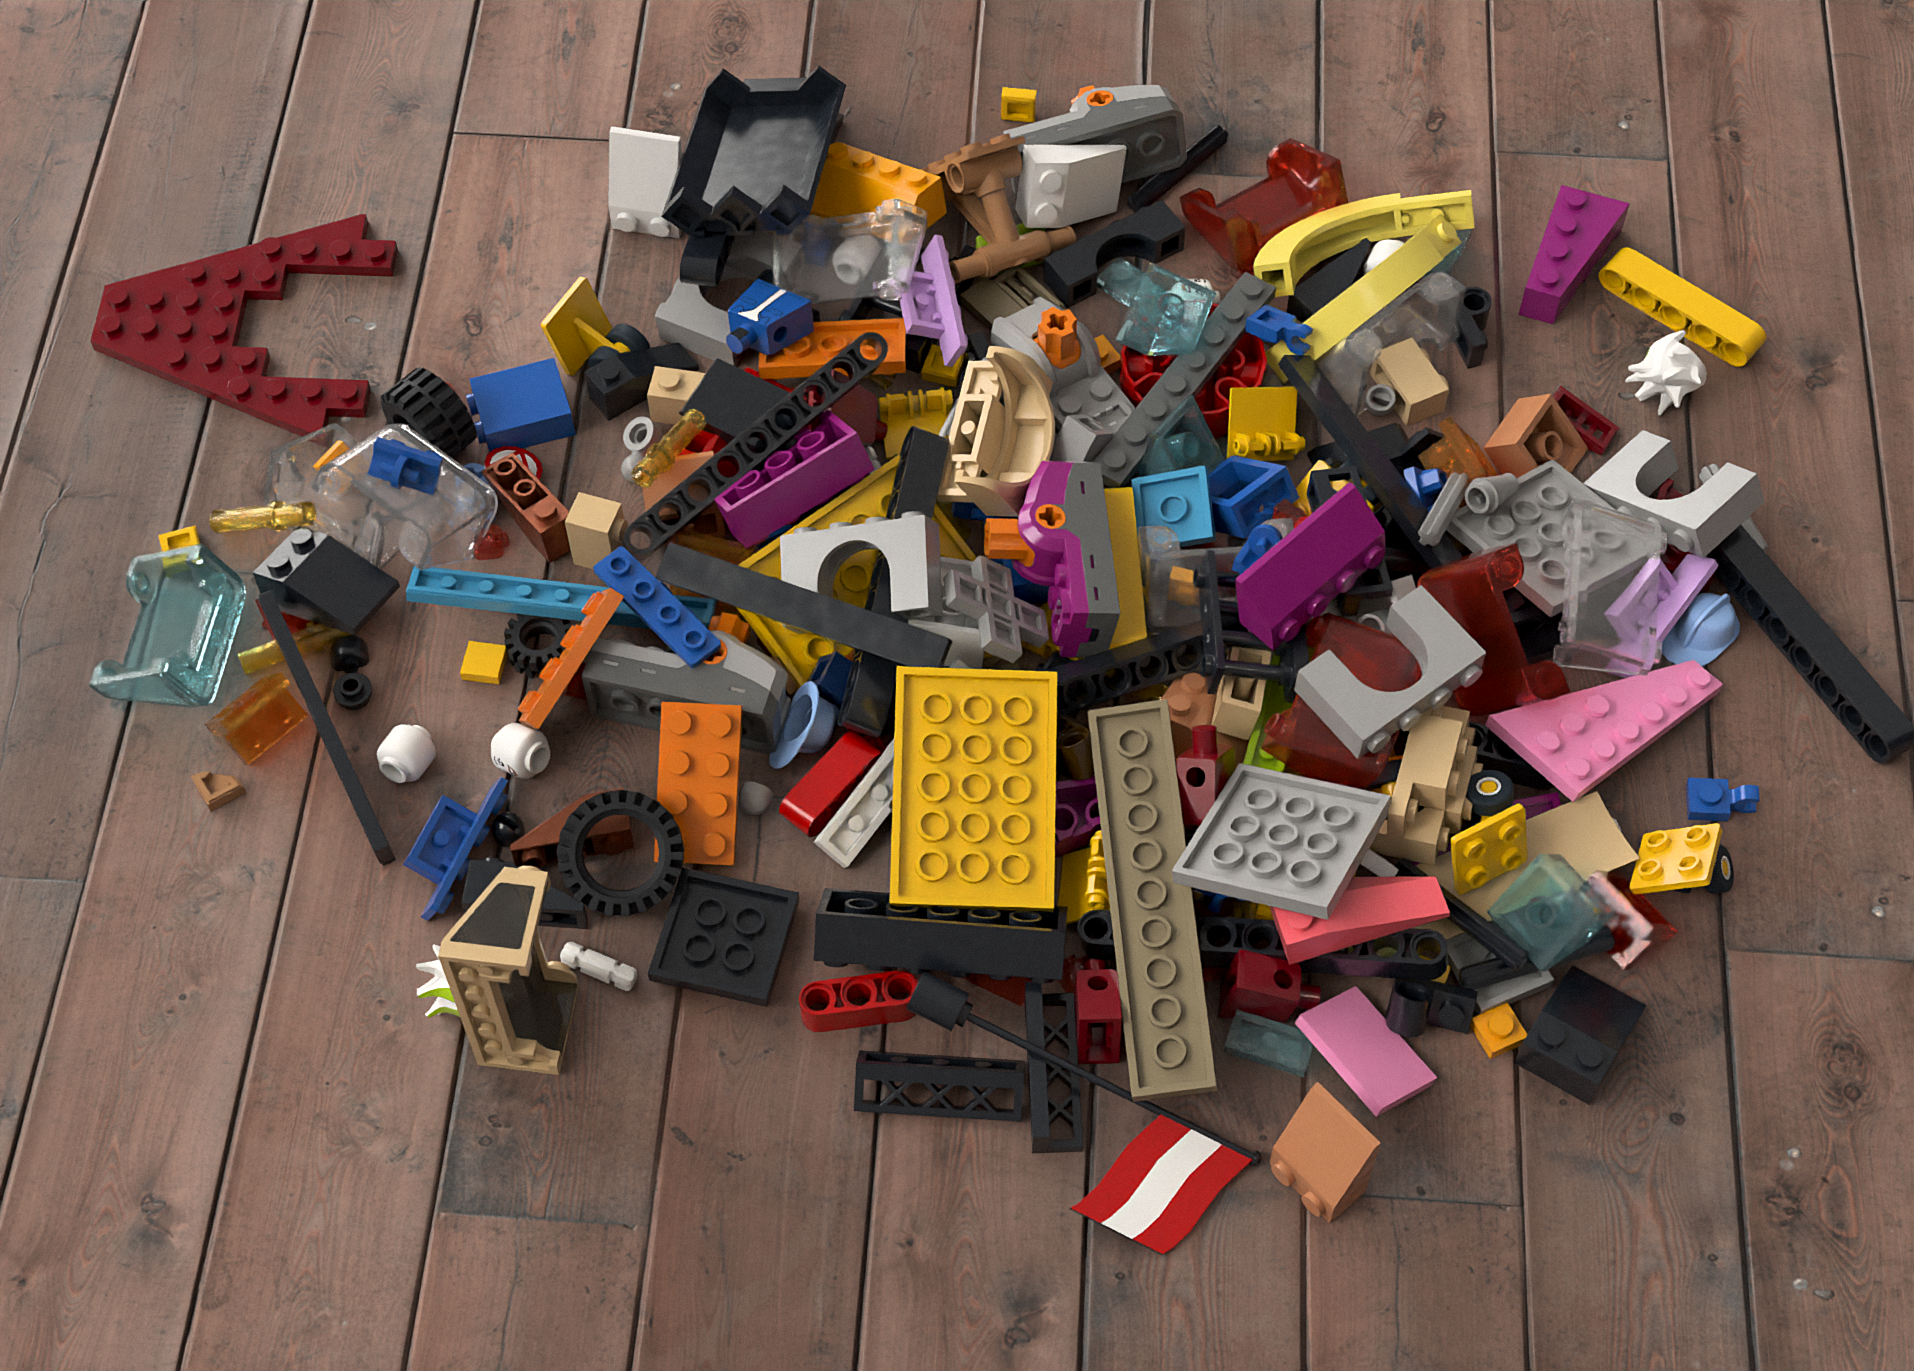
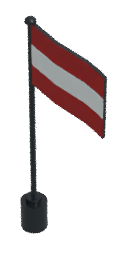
M924 972L907 1005V1010L949 1031L953 1030L955 1024L963 1028L967 1020L1159 1115L1126 1146L1100 1183L1080 1202L1072 1206L1070 1210L1160 1255H1164L1190 1233L1213 1199L1227 1183L1249 1163L1250 1166L1260 1164L1262 1156L1258 1150L1254 1154L1147 1100L1133 1102L1131 1092L970 1013L974 1005L967 1002L969 993L927 972Z

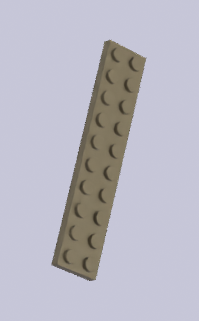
M1163 699L1088 710L1133 1102L1218 1091L1192 887L1173 883L1171 872L1187 845L1168 700Z

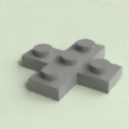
M979 555L971 563L972 577L955 569H951L943 577L946 606L957 613H963L978 620L982 650L1014 663L1023 654L1021 641L1040 648L1049 640L1045 611L1014 597L1011 569Z

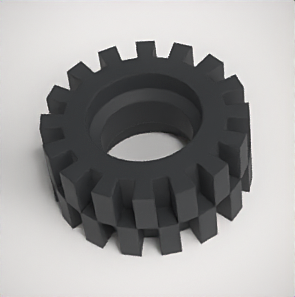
M516 614L518 621L513 618L509 620V629L505 628L504 642L512 666L515 665L517 672L522 674L525 671L526 676L533 679L535 672L540 675L550 658L560 657L565 649L560 643L572 626L568 619ZM539 634H549L555 638L551 646L542 650H532L526 646L530 638Z

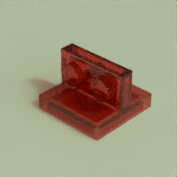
M1596 870L1585 881L1591 888L1568 910L1572 917L1586 931L1603 926L1611 929L1615 938V944L1611 950L1606 952L1623 970H1629L1656 942L1667 943L1678 932L1642 894L1634 895L1629 888L1630 881L1621 873Z

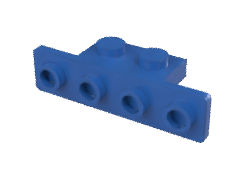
M618 547L593 566L594 573L609 588L623 595L622 601L690 668L697 667L721 648L720 640L698 620L695 613L689 607L684 606L672 594L667 585L659 582L624 547Z
M500 777L491 786L477 813L472 812L445 795H442L435 805L403 863L404 866L437 884L420 916L424 920L428 921L436 912L442 915L449 906L454 896V893L449 891L455 879L461 881L466 874L469 861L471 860L467 856L472 846L478 848L489 832L490 827L485 825L490 813L496 815L507 798V794L502 792L508 782L507 779Z

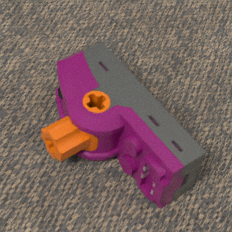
M1042 460L1031 479L1024 505L1019 511L1018 519H986L984 527V552L988 559H1011L1013 567L1023 578L1034 584L1050 586L1048 606L1050 610H1053L1051 618L1053 643L1059 646L1060 657H1088L1109 650L1120 616L1101 464L1099 462Z

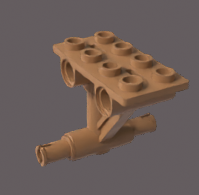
M1010 133L992 138L989 140L990 142L982 145L981 142L972 143L960 148V151L944 156V159L927 165L928 167L920 169L941 177L945 203L952 202L989 244L977 248L971 256L949 262L951 276L954 278L955 283L977 276L988 279L994 277L997 272L1032 261L1043 262L1052 252L1076 243L1075 232L1069 225L1046 233L1035 230L1022 235L1018 234L1004 189L1007 188L1006 179L1019 176L1022 172V159L1018 146L1026 143L1024 136L1011 139Z

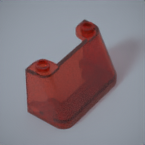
M1289 138L1276 145L1268 154L1266 160L1267 178L1217 205L1212 193L1202 188L1194 189L1179 197L1183 214L1232 269L1242 275L1245 272L1254 275L1253 265L1255 258L1264 245L1275 235L1309 216L1349 203L1340 159Z
M1517 543L1476 551L1423 573L1418 580L1417 587L1422 585L1486 651L1481 667L1483 670L1481 676L1470 686L1464 687L1461 685L1453 691L1459 707L1462 710L1470 711V716L1489 715L1552 700L1570 693L1565 675L1556 663L1540 661L1531 665L1528 664L1502 591L1518 584L1524 574V564Z
M1330 612L1314 617L1306 628V635L1308 636L1307 645L1315 650L1310 662L1330 649L1360 682L1372 689L1383 692L1405 690L1415 685L1421 679L1422 671L1417 659L1396 636ZM1296 694L1291 708L1283 711L1281 714L1276 712L1266 723L1264 733L1267 735L1261 749L1306 778L1359 789L1375 781L1384 770L1400 729L1391 735L1390 741L1380 751L1376 753L1369 751L1357 759L1306 702Z

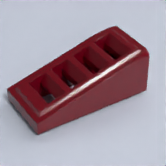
M1560 386L1553 394L1554 399L1568 419L1570 416L1576 419L1575 422L1571 419L1569 421L1587 445L1588 450L1602 455L1620 428ZM1583 423L1589 425L1587 430L1581 427ZM1596 430L1603 432L1599 439L1593 436Z

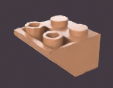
M713 451L638 461L645 510L647 511L713 457ZM696 484L688 488L692 499L704 501L708 498V492L702 485ZM714 503L664 546H668L669 542L683 544L726 537L723 516L717 504ZM664 508L659 512V517L663 523L675 525L679 522V515L674 509Z

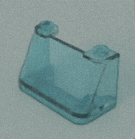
M203 544L133 557L127 572L126 588L130 595L142 606L123 663L120 664L115 660H104L98 663L94 669L89 686L101 696L109 699L187 708L208 706L215 698L245 603L246 589L243 580Z

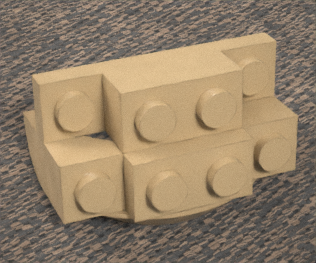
M989 346L986 355L988 361H968L948 438L949 445L937 499L940 502H974L986 516L1018 517L1033 475L1042 460L1049 461L1053 450L1055 420L1049 398L1053 382L1037 362L1027 354L1011 348ZM1002 391L1004 396L1005 407L999 401Z
M1445 704L1437 709L1431 706L1422 713L1420 720L1407 730L1409 735L1392 795V803L1388 810V820L1384 821L1369 849L1382 855L1400 859L1405 858L1410 861L1435 866L1438 852H1446L1450 834L1460 833L1463 820L1471 821L1473 804L1466 798L1471 776L1483 771V764L1477 763L1478 747L1473 746L1476 728L1469 727L1470 711L1446 707ZM1419 805L1426 807L1418 812Z

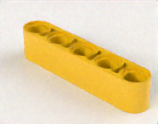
M1627 247L1620 249L1599 272L1598 278L1606 290L1675 332L1684 330L1686 332L1685 338L1732 366H1744L1766 341V333L1758 323L1634 249Z
M1132 487L1104 489L1120 606V616L1109 650L1147 637Z

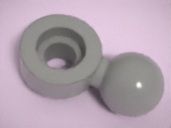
M644 416L633 419L627 425L623 436L625 446L632 453L624 459L621 465V472L628 482L635 484L641 483L638 461L647 460L646 455L651 454L657 449L662 438L660 426Z

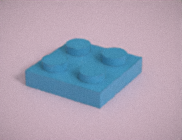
M1205 465L1131 479L1138 549L1141 554L1216 541L1209 473Z

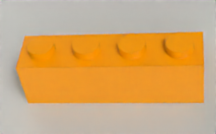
M836 141L829 145L812 210L809 215L902 249L947 213L941 177Z

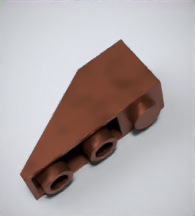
M513 453L481 471L528 540L549 563L571 550L565 526V520L569 511Z
M619 788V789H614V790H608V791L624 790V788ZM608 791L583 795L511 844L510 849L515 865L517 867L533 866L541 868L545 864L558 862L557 846L560 839L559 835L567 818L584 801ZM613 815L596 823L589 831L584 842L583 857L603 853L615 855L623 852L625 849L635 848L630 816Z

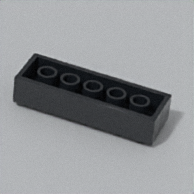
M825 888L816 911L813 961H823L829 967H845L849 963L865 965V968L874 971L887 970L889 967L906 968V971L914 974L939 970L947 971V974L954 977H967L972 973L988 974V977L994 980H1010L1013 976L1029 977L1030 981L1041 984L1062 980L1068 906L1054 905L1053 912L994 910L990 908L958 909L956 907L938 906L919 908L916 905L901 907L890 905V893Z

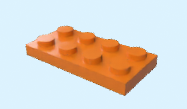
M903 318L813 322L814 331L773 355H766L761 352L759 354L758 369L761 379L782 380L785 378L810 377L860 335L866 332H875L880 334L887 342L888 352L882 364L872 374L893 375L895 373H906L907 333ZM863 345L860 347V353L865 359H877V352L872 346ZM835 368V370L849 377L844 369Z
M609 588L602 592L597 591L596 594L593 593L581 610V613L585 614L586 617L580 626L578 624L572 625L560 643L565 648L559 658H550L541 671L539 678L544 681L537 692L535 690L529 691L517 710L523 713L518 720L519 722L533 729L540 728L623 600V595Z
M682 702L661 703L657 801L672 814L680 828L684 842L683 863L735 865L743 705ZM655 837L654 861L658 862L659 848Z

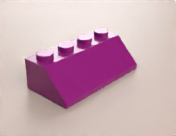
M1351 482L1347 483L1235 579L1240 623L1272 650L1276 649L1284 641L1292 640L1303 624L1311 617L1321 615L1333 598L1340 592L1345 593L1350 590L1362 573L1368 568H1375L1384 558L1385 531L1355 485Z

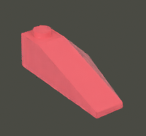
M1436 876L1352 877L1328 920L1269 906L1289 965L1450 916Z

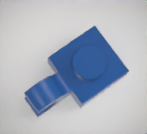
M1265 304L1246 319L1245 332L1259 337L1262 341L1276 344L1283 340L1288 349L1296 355H1303L1310 350L1311 345L1303 343L1300 338H1307L1312 334L1313 329L1306 324L1296 323V316Z
M1688 778L1685 785L1688 820L1728 821L1731 814L1730 811L1755 813V802L1760 801L1759 786L1742 785L1735 789H1729L1728 779Z

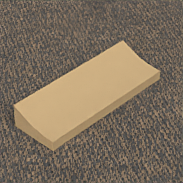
M1598 791L1579 798L1574 803L1571 801L1527 819L1528 860L1517 869L1499 875L1480 888L1472 889L1462 895L1457 893L1454 889L1451 851L1438 856L1435 866L1424 863L1416 866L1428 876H1436L1441 886L1488 922H1492L1511 913L1521 912L1626 868L1640 858L1615 824ZM1447 918L1413 927L1438 931L1446 940L1465 933Z

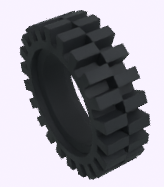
M615 790L593 796L580 804L570 814L559 835L560 839L557 846L559 863L557 865L559 873L561 872L566 888L570 889L574 894V898L587 905V908L602 912L604 915L631 916L656 906L670 893L679 878L683 866L684 842L679 826L672 814L660 802L640 792ZM613 815H628L641 820L653 831L658 842L659 858L654 873L642 885L630 890H613L604 887L594 880L584 863L583 848L589 831L596 823Z

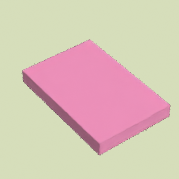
M1357 986L1300 1014L1295 1022L1297 1027L1376 1117L1431 1087L1437 1079V1076L1405 1040L1388 1028L1386 1019Z

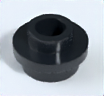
M360 673L343 675L335 682L333 687V695L336 702L348 710H359L365 707L373 692L370 680ZM358 687L355 691H347L351 688Z

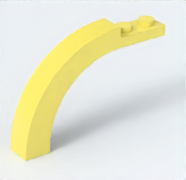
M1471 190L1401 198L1400 193L1383 195L1343 204L1319 212L1287 227L1268 241L1255 258L1253 265L1254 275L1276 287L1275 297L1294 295L1299 279L1310 268L1328 257L1354 247L1365 238L1375 242L1390 238L1412 236L1440 214L1447 222L1454 226L1455 230L1475 228Z
M1440 214L1377 266L1304 321L1302 324L1310 326L1313 332L1305 339L1300 338L1303 343L1311 345L1310 350L1303 355H1310L1315 361L1441 262L1446 255L1462 243L1457 236L1454 226L1447 222ZM1280 340L1269 348L1265 354L1267 363L1280 380L1285 383L1289 379L1280 369L1278 363L1284 355L1296 354L1288 349L1283 340Z

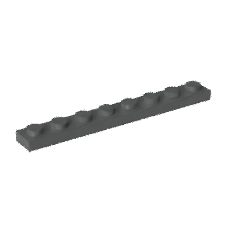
M1247 272L1241 276L1094 459L1093 462L1101 464L1103 484L1110 488L1125 487L1247 333L1245 332L1246 319L1265 304L1269 305L1276 293L1275 286Z

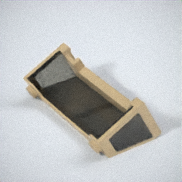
M521 866L519 868L504 867L443 938L438 958L478 1065L559 1075L579 983L576 974L570 970L567 964L558 961L547 962L538 932V925L545 895L550 889L551 882L548 872L533 866Z

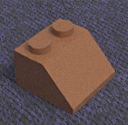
M1552 394L1519 398L1483 449L1502 475L1511 473L1518 478L1552 459L1571 474L1588 447Z

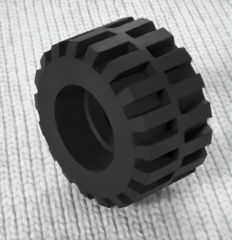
M421 367L415 368L381 395L380 403L383 413L399 440L406 446L440 454L441 457H444L442 466L477 438L475 424L463 401L445 381L429 370Z

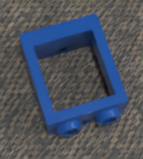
M1232 455L1209 472L1216 532L1245 539L1256 526L1267 523L1300 498L1287 467L1283 465ZM1261 505L1264 507L1262 512L1259 510Z

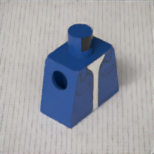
M757 279L728 310L730 334L726 336V343L737 354H740L748 347L766 355L777 353L814 331L811 300Z

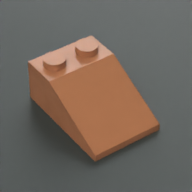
M1193 672L1176 677L1161 698V700H1168L1175 758H1178V756L1193 746V727L1211 725L1218 689L1215 695L1207 694L1206 678ZM1217 732V744L1233 746L1236 768L1239 763L1243 764L1250 738L1245 740Z
M1317 1082L1312 1086L1274 1145L1269 1164L1274 1176L1283 1185H1291L1302 1196L1303 1204L1313 1215L1317 1217L1321 1215L1330 1224L1366 1192L1381 1142Z

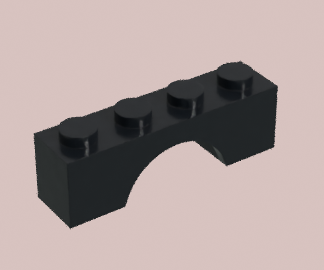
M1163 200L1150 206H1144L1136 213L1122 220H1116L1108 227L1092 235H1086L1078 242L1064 249L1052 252L1050 256L1044 259V282L1064 306L1069 308L1096 294L1098 271L1110 260L1131 256L1157 264L1184 250L1186 227Z

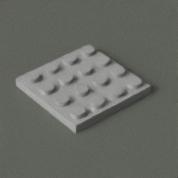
M1553 459L1518 477V492L1511 495L1493 513L1487 515L1478 514L1466 505L1456 510L1446 528L1450 534L1549 617H1553L1641 567L1649 557H1658L1661 548L1657 542Z
M1239 763L1172 869L1173 883L1328 920L1387 818L1388 810L1392 803L1391 796Z

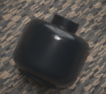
M344 635L336 639L330 649L332 668L335 671H344L348 674L356 673L360 667L366 666L370 660L367 643L356 635Z

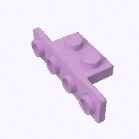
M934 235L921 256L924 273L900 269L895 277L906 333L939 339L944 365L953 367L960 355L965 353L968 338L964 333L961 308L958 305L955 293V280L951 276L949 253L945 249L943 236Z
M1687 554L1671 575L1661 559L1648 558L1606 614L1623 637L1622 642L1603 666L1607 673L1623 678L1638 675L1718 568L1715 559Z

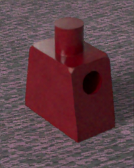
M832 370V376L837 382L847 383L850 381L847 376L839 371ZM857 385L829 409L858 433L864 448L873 445L874 442L879 443L883 441L887 435V424L876 419L878 401L876 396L860 385ZM809 391L808 405L813 407L821 405L820 396L816 392ZM817 418L807 427L809 431H812L821 424L820 419Z
M1213 725L1193 727V746L1178 756L1176 772L1184 824L1201 825L1236 769L1233 746L1217 744V727Z
M1239 949L1220 981L1218 1017L1279 1024L1286 1023L1295 1008L1310 1010L1319 1005L1320 986L1301 983L1302 968L1298 963L1289 965L1287 960Z
M1091 959L1083 964V970L1076 972L1075 1019L1078 1064L1119 1063L1122 1015L1118 973L1114 969H1107L1105 961ZM1092 1023H1105L1098 1028L1092 1027Z

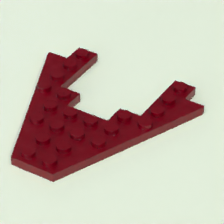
M359 214L277 238L268 237L259 243L107 284L104 286L90 342L95 351L315 443L324 444L329 417L365 418L371 391L369 381L266 376L270 360L268 348L237 347L247 300H283L289 273L393 277L398 253L396 241L365 240L369 223L366 214Z

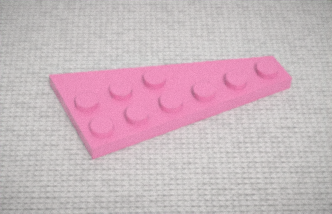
M1695 660L1489 715L1485 726L1574 803L1716 696L1723 684Z

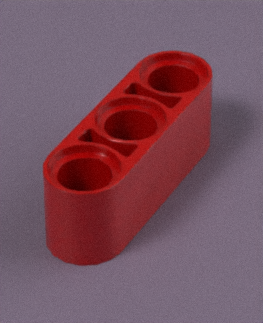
M853 730L847 732L784 797L779 807V813L809 838L818 835L883 752L859 733Z
M890 971L811 982L803 987L799 994L801 1019L805 1027L813 1032H828L910 1020L916 1014L906 1008L918 982L911 973L906 971ZM898 992H905L910 995L904 1000H896L891 997ZM858 997H862L869 1000L866 1004L861 1006L853 1005L850 1003L853 999ZM815 1003L828 1005V1007L821 1011H813L809 1008Z

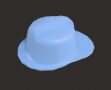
M1701 593L1694 598L1659 645L1661 653L1669 662L1676 665L1695 660L1704 667L1716 659L1734 642L1739 635L1740 623L1733 606L1730 604V595L1727 593L1722 596L1713 593Z
M805 682L793 697L776 752H772L769 755L770 765L774 769L787 765L798 752L814 753L821 750L829 743L833 735L839 715V708L819 696L818 687L814 682Z

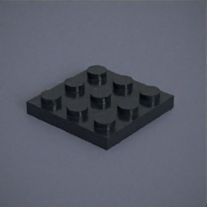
M682 867L648 971L649 981L767 1007L800 901L799 892Z

